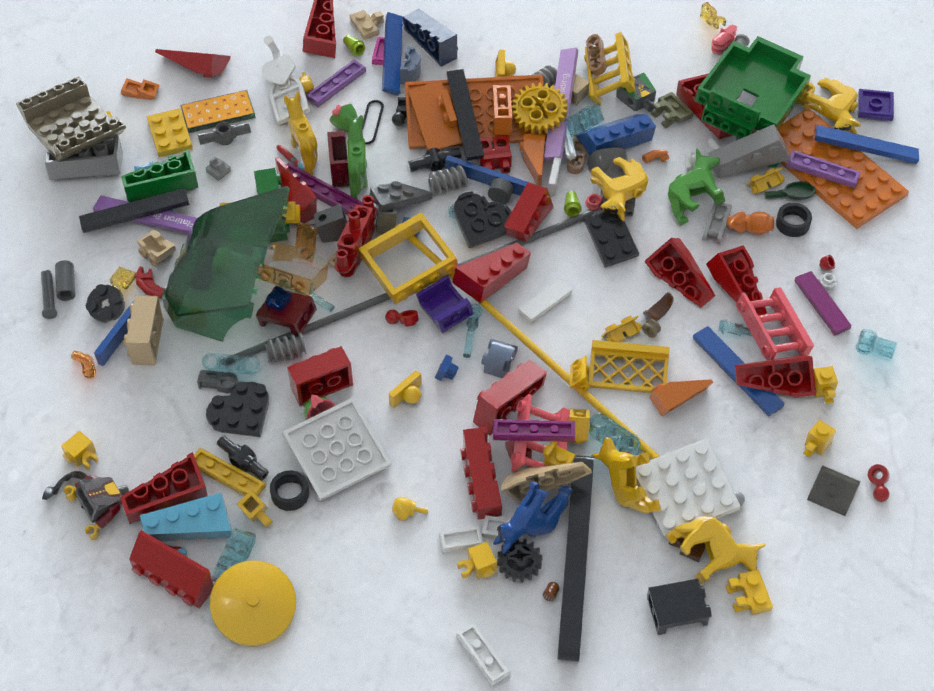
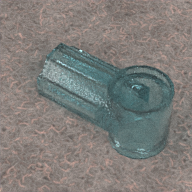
M863 329L860 332L856 350L861 354L875 353L892 359L897 343L878 337L873 330Z

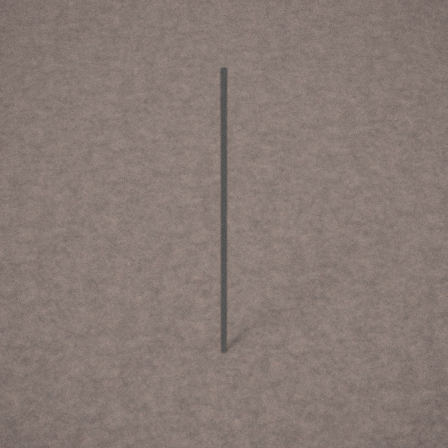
M589 210L533 233L527 242L520 239L458 263V266L515 243L521 246L584 221V218L592 216L594 213L592 210ZM384 293L307 324L301 334L303 335L387 301L390 297L387 293ZM290 331L278 336L281 342L283 341V336L290 340L292 333ZM276 337L271 339L273 343H275ZM268 341L223 358L225 366L266 350L265 344L267 345Z

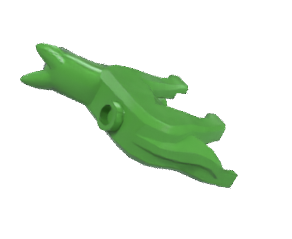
M362 115L358 119H351V117L346 116L349 133L347 145L350 193L357 200V195L360 194L362 188L368 187Z
M696 149L694 169L686 174L678 175L670 183L667 194L672 205L673 214L679 225L689 221L684 216L686 209L693 212L700 206L698 202L691 200V196L707 193L718 206L725 202L722 189H718L715 186V179L711 172L720 163L718 157L703 156Z

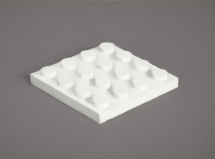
M354 397L282 431V435L319 501L390 467L392 464Z
M707 438L654 458L649 463L636 467L639 486L644 488L647 497L651 501L659 500L661 510L652 512L664 540L667 539L665 536L667 533L681 524L692 522L703 516L718 519L741 509Z

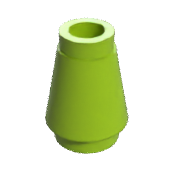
M346 35L343 38V43L353 55L360 56L364 53L366 47L362 40L350 35Z
M569 191L566 193L564 212L570 217L580 214L582 207L576 192Z

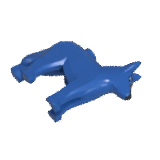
M530 482L529 491L517 507L511 520L497 527L498 536L495 538L493 545L504 543L503 554H505L512 544L524 534L535 538L537 535H545L552 532L558 524L560 515L567 508L569 503L568 497L573 490L568 486L562 485L558 495L542 506L549 493L537 489L539 485L537 482Z

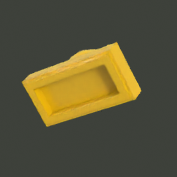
M500 49L495 60V77L514 76L516 65L511 61H505V50Z
M417 370L414 371L389 392V404L393 408L403 400L409 404L419 402L422 395L419 389L422 385L421 373Z

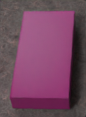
M377 37L372 64L383 65L384 37Z

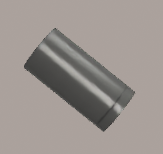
M67 260L59 261L55 264L56 297L61 301H70L76 296L74 264Z

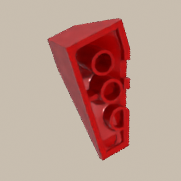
M279 157L275 158L276 172L281 177V189L283 190L285 202L295 201L296 205H300V223H296L299 227L314 219V214L317 213V197L304 181L299 182L296 173L291 174L290 168Z
M744 245L717 253L706 263L714 280L736 303L742 293H746L750 301L763 299L762 293L757 288L758 278L753 273V261ZM766 307L754 308L758 316L767 314Z
M800 355L735 365L737 385L792 397L816 395L812 356Z

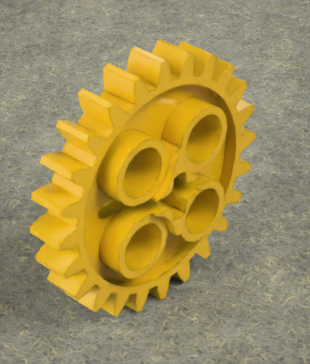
M539 82L538 86L532 83V88L525 86V91L520 89V95L515 94V100H512V117L515 118V123H519V128L525 127V131L531 129L532 134L535 130H538L539 134H541L542 130L548 133L549 128L555 131L554 126L560 127V122H565V117H567V98H565L564 93L560 94V88L555 90V85L549 88L548 83L544 86L541 85V82Z

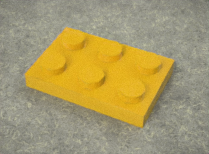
M180 108L147 116L158 157L193 149Z

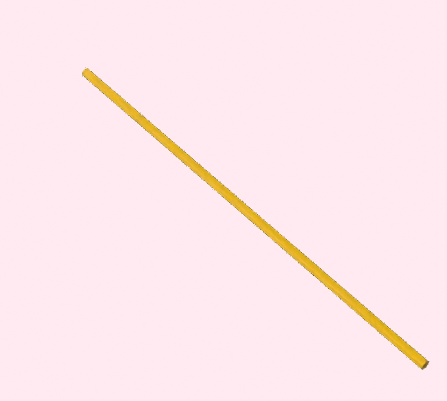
M413 235L408 238L433 263L438 264L442 261L416 236ZM452 271V274H447L452 280L455 271ZM487 300L479 303L570 385V375ZM576 386L572 387L644 453H648L651 459L659 457L651 447L588 391H580Z

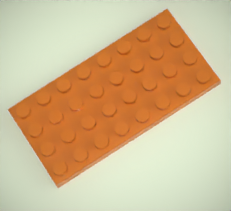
M543 75L466 79L479 137H490L492 144L493 137L503 136L494 135L493 85H510L512 104V100H515V94L520 95L519 90L525 91V86L532 88V83L538 86L539 82L543 86ZM448 80L405 82L409 149L426 148L408 90L442 81L444 89L447 88L453 106ZM512 117V135H508L509 143H520V141H524V134H532L531 129L525 131V127L519 128V123H515V118ZM535 130L533 133L534 135H545L546 141L547 133L544 130L541 131V134L538 133V130ZM498 141L496 144H505V142Z
M807 108L783 123L778 129L786 143L789 155L794 150L861 172L854 189L787 167V161L780 162L800 181L808 182L814 186L815 194L856 229L908 196L909 190L863 152L815 141L816 125L832 127L811 109Z

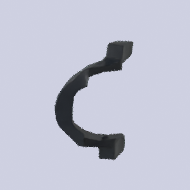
M72 471L66 474L54 487L48 486L45 489L42 499L47 500L53 495H57L64 481H69L71 478L82 480L87 475L81 471Z

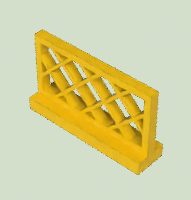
M592 340L589 387L653 393L652 389L654 387L650 382L655 378H658L663 385L667 384L670 347ZM595 356L604 357L607 362L599 366L594 361ZM617 358H622L626 364L618 368L613 361ZM636 360H642L645 366L638 370L632 363ZM664 362V368L657 372L652 364ZM609 364L616 370L610 376L602 370ZM628 366L635 372L629 378L622 372ZM647 368L655 374L648 380L641 374ZM598 372L605 377V380L602 382H593V376ZM619 374L625 381L621 384H615L612 378ZM639 376L644 383L640 386H635L631 380Z

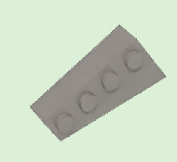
M774 124L708 153L709 157H718L720 159V163L713 168L718 178L791 160L786 143Z
M115 136L111 141H104L59 162L50 152H46L45 166L49 180L121 174L123 151L120 138Z

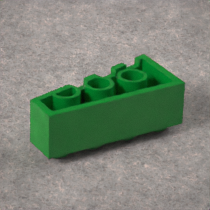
M189 149L183 151V154L176 157L173 155L168 157V161L163 163L155 162L148 169L140 168L121 176L128 202L183 188L186 190L198 188Z
M275 168L254 171L259 202L283 201V190H279L278 186L282 184L280 174H276ZM263 224L266 243L288 240L287 233H290L289 224Z

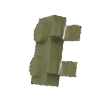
M673 92L659 97L658 102L652 104L655 110L651 111V115L654 118L660 116L664 110L667 112L663 114L665 121L661 123L665 129L671 126L674 121L681 123L693 116V112Z

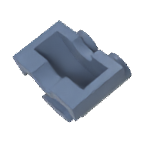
M408 46L406 49L405 59L407 60L402 61L400 67V84L414 82L421 75V55L415 51L414 47Z
M490 339L488 354L484 353L481 364L484 365V373L503 378L509 372L511 362L518 351V346Z

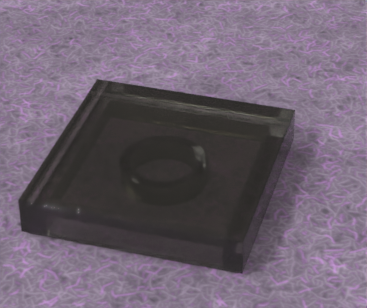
M822 465L807 500L846 516L861 481Z

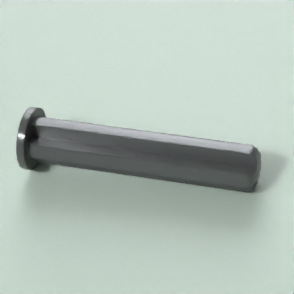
M46 270L41 272L44 309L42 316L46 319H53L57 316V310L54 305L53 280L51 271Z

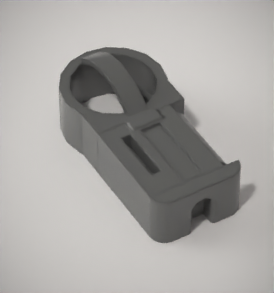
M201 370L197 380L199 389L201 387L217 389L218 392L231 393L238 383V378L234 373ZM225 380L234 382L231 386L226 387L222 385Z

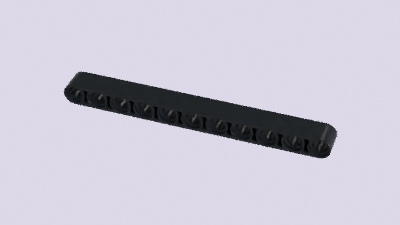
M575 455L573 463L583 462L591 469L592 473L573 481L571 484L573 491L570 496L557 660L579 662L594 457Z

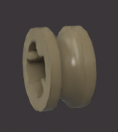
M648 319L642 325V330L648 337L654 338L661 331V326L657 321Z

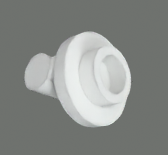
M710 138L707 141L706 153L708 154L723 146L717 143L714 138Z
M694 152L686 155V170L688 172L694 169L696 154Z

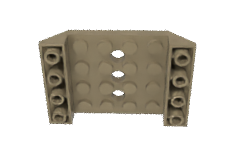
M79 76L16 103L28 128L58 162L118 136L126 129V125L118 117L111 118L90 96L87 84Z

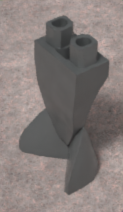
M622 148L596 150L588 158V170L591 172L593 168L599 167L611 179L624 176L623 169L614 164L613 160L621 157L628 161L627 153ZM601 190L600 197L602 198L601 203L603 204L607 201V199L604 197L603 192ZM635 197L625 201L626 211L624 214L626 217L633 216Z

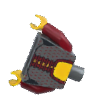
M89 475L79 480L75 487L68 485L64 488L67 500L74 501L78 497L90 521L96 523L85 528L86 534L95 530L89 537L91 540L97 539L99 536L98 530L100 528L103 529L119 513L122 504L120 497L129 492L126 485L117 487L111 477H98L94 475Z

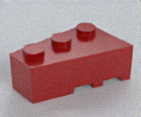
M530 182L527 183L504 225L508 236L527 242L554 208L546 187Z

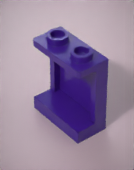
M448 276L416 294L421 308L441 333L474 314L470 301L467 298L464 299L458 293Z

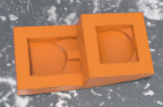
M126 78L121 89V95L138 99H155L160 85L144 79L140 83Z

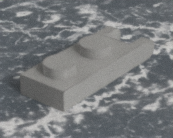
M714 201L702 240L706 241L707 236L717 237V244L721 243L732 205L722 203L718 206Z

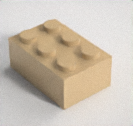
M135 296L134 303L130 305L131 318L127 320L128 333L124 335V346H127V355L131 358L132 365H156L164 321L158 296Z

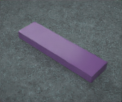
M355 59L306 94L307 100L316 107H320L364 74L366 67Z
M792 150L790 155L791 160H788L786 165L787 167L854 189L861 174L859 171Z

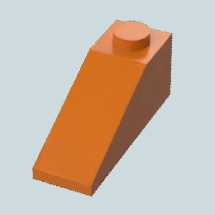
M493 85L494 135H512L510 85Z
M524 134V141H520V151L523 152V160L537 185L541 186L545 135Z
M712 379L674 381L665 385L660 383L652 389L653 393L649 398L661 416H664L708 389L714 382Z

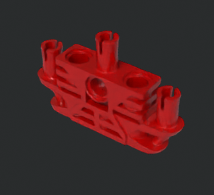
M370 195L363 197V206L357 204L353 210L349 211L348 222L337 242V261L334 267L343 277H351L355 274L362 261L358 248L370 242L375 232L374 221L377 216V208L374 206V198Z

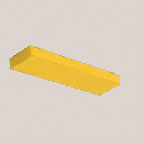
M199 448L194 454L201 473L243 496L247 495L251 490L259 496L266 487L263 481L202 448Z

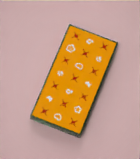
M247 90L180 105L188 133L213 128L221 122L230 124L256 118Z

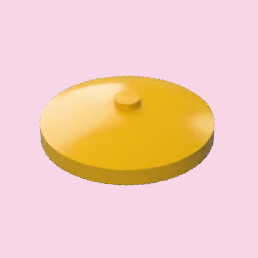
M244 561L231 566L217 579L210 596V611L215 626L224 637L243 646H261L279 638L290 626L296 610V595L290 579L281 569L264 561Z

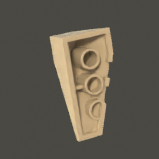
M583 462L517 470L505 478L501 490L520 504L529 491L530 482H537L539 484L537 489L551 492L562 485L564 486L591 474L592 471Z

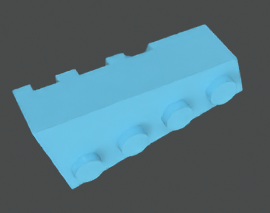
M222 493L140 515L143 531L159 541H175L176 539L195 540V538L216 539V537L234 538Z

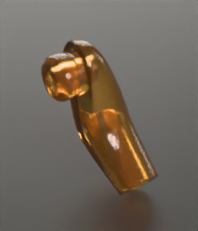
M74 350L71 354V359L81 363L82 374L85 378L92 379L95 377L97 371L93 358L87 353Z

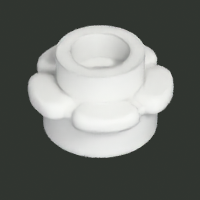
M824 273V275L819 277V281L825 290L833 289L838 281L837 277L831 273Z

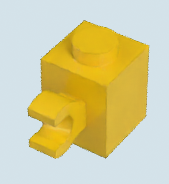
M833 366L814 368L815 398L824 396L826 404L834 403L833 398L836 397L835 390L838 380Z
M819 419L808 432L804 444L806 450L803 454L809 458L814 452L822 456L831 445L836 430Z
M78 431L61 445L64 452L62 456L69 464L74 463L77 467L83 464L85 469L90 470L91 467L88 461L94 460L96 463L99 462L95 455L96 450L93 442L81 431Z
M252 490L237 503V506L253 522L258 518L266 527L273 523L264 513L268 507Z
M484 542L468 548V560L459 561L457 568H467L466 571L461 572L462 578H468L472 571H474L477 579L482 577L488 578L497 572V561L488 542Z

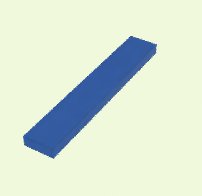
M387 12L385 18L382 91L398 96L400 93L403 16Z
M820 125L815 127V141L917 164L919 161V148Z
M450 155L445 159L446 169L449 170L450 167L456 169V166L460 165L464 169L467 178L489 186L496 178L506 179L514 187L513 194L521 196L528 183L527 181Z
M709 326L695 333L693 340L736 383L735 365L744 364V362ZM738 385L768 417L784 407L785 403L774 392Z

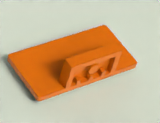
M442 81L409 89L408 93L427 151L431 148L441 150L461 144V138L457 129V118L447 88L444 89Z

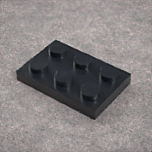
M601 212L584 218V223L604 268L639 256L638 249L625 221L623 222L617 214Z

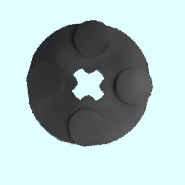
M99 284L89 294L85 306L91 317L99 322L107 323V321L116 320L122 315L125 309L123 294L119 289L112 285ZM106 299H109V300H108V303H110L109 306H108V307L105 306V307L103 308V307H102V306H103L102 302H103L104 300H106Z

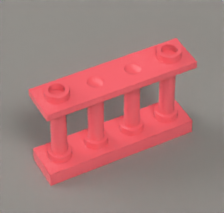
M781 287L774 288L769 299L750 301L746 293L741 294L736 304L737 310L740 312L760 348L761 354L766 360L774 359L779 352L796 350L799 356L810 354L814 344ZM771 306L775 312L758 316L754 308ZM779 320L783 328L766 330L763 323ZM787 335L792 342L774 345L771 337Z
M530 394L520 400L516 407L518 411L517 420H529L530 414L548 421H569V409L563 407L554 414L531 406L532 395ZM515 441L514 451L511 456V471L516 472L523 465L532 468L547 466L542 462L525 457L526 448L543 454L546 446L533 441ZM558 442L557 446L566 450L567 442Z

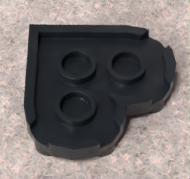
M471 191L459 195L453 206L455 219L469 248L507 234L504 225L512 212L507 205L505 207L497 203V201L488 202L484 196L481 197L479 194H474Z
M241 381L235 385L230 395L214 396L206 409L208 423L214 430L222 433L261 437L269 406V395L266 386L256 382Z

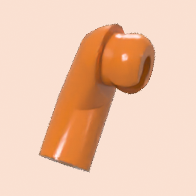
M665 149L652 150L642 155L644 163H648L659 157L660 161L664 162L669 159V155Z

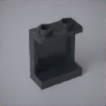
M698 579L648 588L647 600L657 635L666 634L667 628L698 622H702L703 626L708 625L709 618L712 617L711 608L705 603V589L703 586H700Z

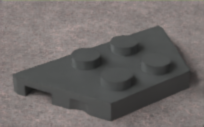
M393 181L390 184H380L377 187L370 188L369 195L374 198V203L379 205L378 210L382 212L431 200L433 193Z

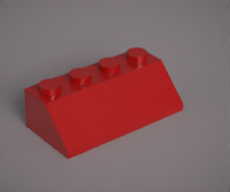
M141 530L138 533L129 558L132 571L138 576H146L155 586L161 585L170 595L181 597L187 605H194L200 609L211 595L214 586L209 569Z

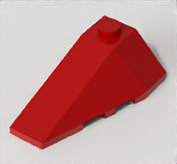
M155 49L156 53L195 73L203 74V77L206 78L221 75L231 56Z
M670 238L644 261L656 277L678 290L700 308L716 296L692 254L680 238Z

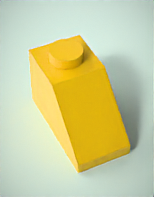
M570 408L569 421H575V442L572 443L583 444L584 441L588 442L590 410Z

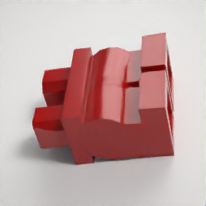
M508 135L493 137L492 144L490 137L480 138L481 143H487L488 146L482 147L484 158L478 159L479 166L491 170L500 169L503 174L510 173L512 154ZM498 141L505 142V144L497 145L496 143Z

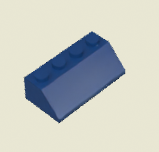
M635 114L578 132L575 136L587 153L591 155L594 151L600 149H627L652 141L656 125L648 114Z

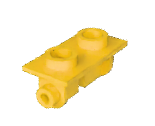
M781 167L776 170L771 168L762 176L757 174L751 177V181L746 187L752 186V193L759 194L769 189L767 183L770 188L781 185L785 181L784 176L779 173L783 168Z
M630 315L622 319L621 324L616 326L614 323L606 327V332L601 337L607 336L606 341L621 342L625 340L623 332H625L627 338L639 333L642 326L639 322L635 321L639 316L637 315L632 318Z
M587 356L576 359L570 365V388L576 386L582 392L589 389L590 368L587 365Z

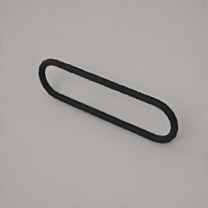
M372 100L367 104L363 118L362 130L364 128L370 104L374 102L380 103L381 110L379 113L373 139L369 142H365V144L373 143L376 138L384 108V104L380 100Z

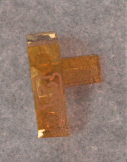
M300 222L297 224L295 246L276 242L258 261L257 279L307 296L311 295L327 280L328 261L315 253L317 227ZM272 261H299L314 266V269L319 272L311 280L268 265Z

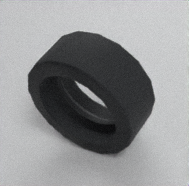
M784 204L777 213L776 227L786 236H803L809 231L812 214L803 204ZM796 215L802 218L804 223L793 225L786 222L783 217Z
M293 470L278 473L270 483V495L274 505L285 511L301 508L309 498V486L305 476ZM293 482L301 486V493L294 498L285 499L278 495V489L283 484Z

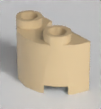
M155 229L137 240L140 247L138 249L139 254L143 258L147 257L153 266H156L176 251L175 245L169 240L165 241L162 235Z

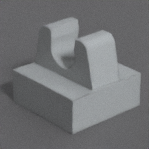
M216 156L205 167L206 172L218 181L231 171V167Z

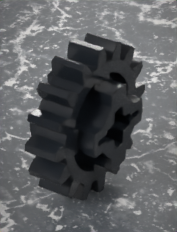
M526 538L523 542L517 539L505 554H503V545L501 546V551H498L499 559H497V566H500L499 572H505L506 579L511 576L513 582L518 578L521 583H524V578L526 577L531 581L532 574L537 576L538 569L542 568L540 548H534V542L527 544Z

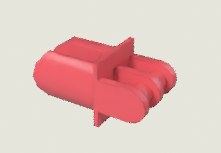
M730 25L726 29L721 28L720 33L713 38L711 49L714 54L722 53L735 41L736 25Z

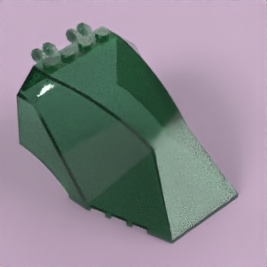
M285 186L210 209L195 220L185 244L182 245L179 258L176 259L174 270L168 279L167 288L165 287L162 293L164 308L175 327L223 342L226 333L234 324L245 318L251 319L254 307L251 298L252 294L256 295L258 290L254 288L256 279L260 280L261 274L258 273L259 265L263 266L272 235L279 231H284L287 217H284L283 214H287V210L284 207L288 206L286 200L289 198L290 187Z

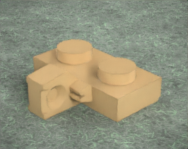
M361 10L349 15L351 22L363 39L366 40L379 35V30L376 26L384 22V15L381 11L367 14L365 10Z

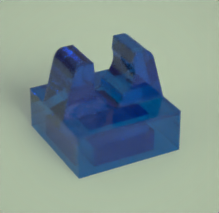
M275 286L273 292L269 293L265 303L267 307L283 311L291 301L292 295L282 287Z

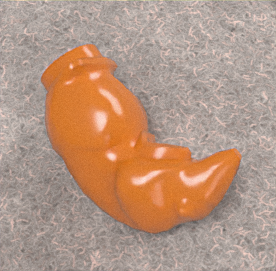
M742 211L733 216L729 215L726 224L729 230L733 229L738 233H744L747 230L751 234L763 235L769 234V231L774 230V216H770L765 212H754L746 215Z

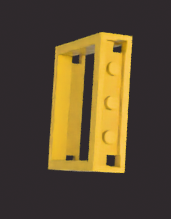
M422 212L358 248L361 259L395 305L403 300H407L411 295L419 293L425 287L434 284L447 274H452V271L458 266L456 256ZM424 229L446 259L394 288L373 258Z

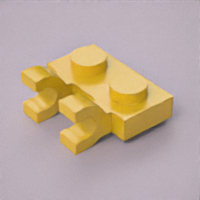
M759 570L739 573L737 578L728 579L729 584L725 586L727 593L743 591L745 596L735 598L736 603L732 605L735 613L750 609L751 615L772 611L773 605Z

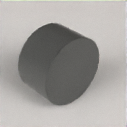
M496 178L490 185L488 197L499 204H506L511 198L514 187L508 180Z

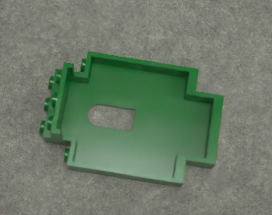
M759 36L756 37L750 47L733 41L697 89L695 101L705 105L701 121L740 139L773 124L778 130L808 87L811 75L799 70L804 56ZM743 91L758 97L752 107L737 101Z

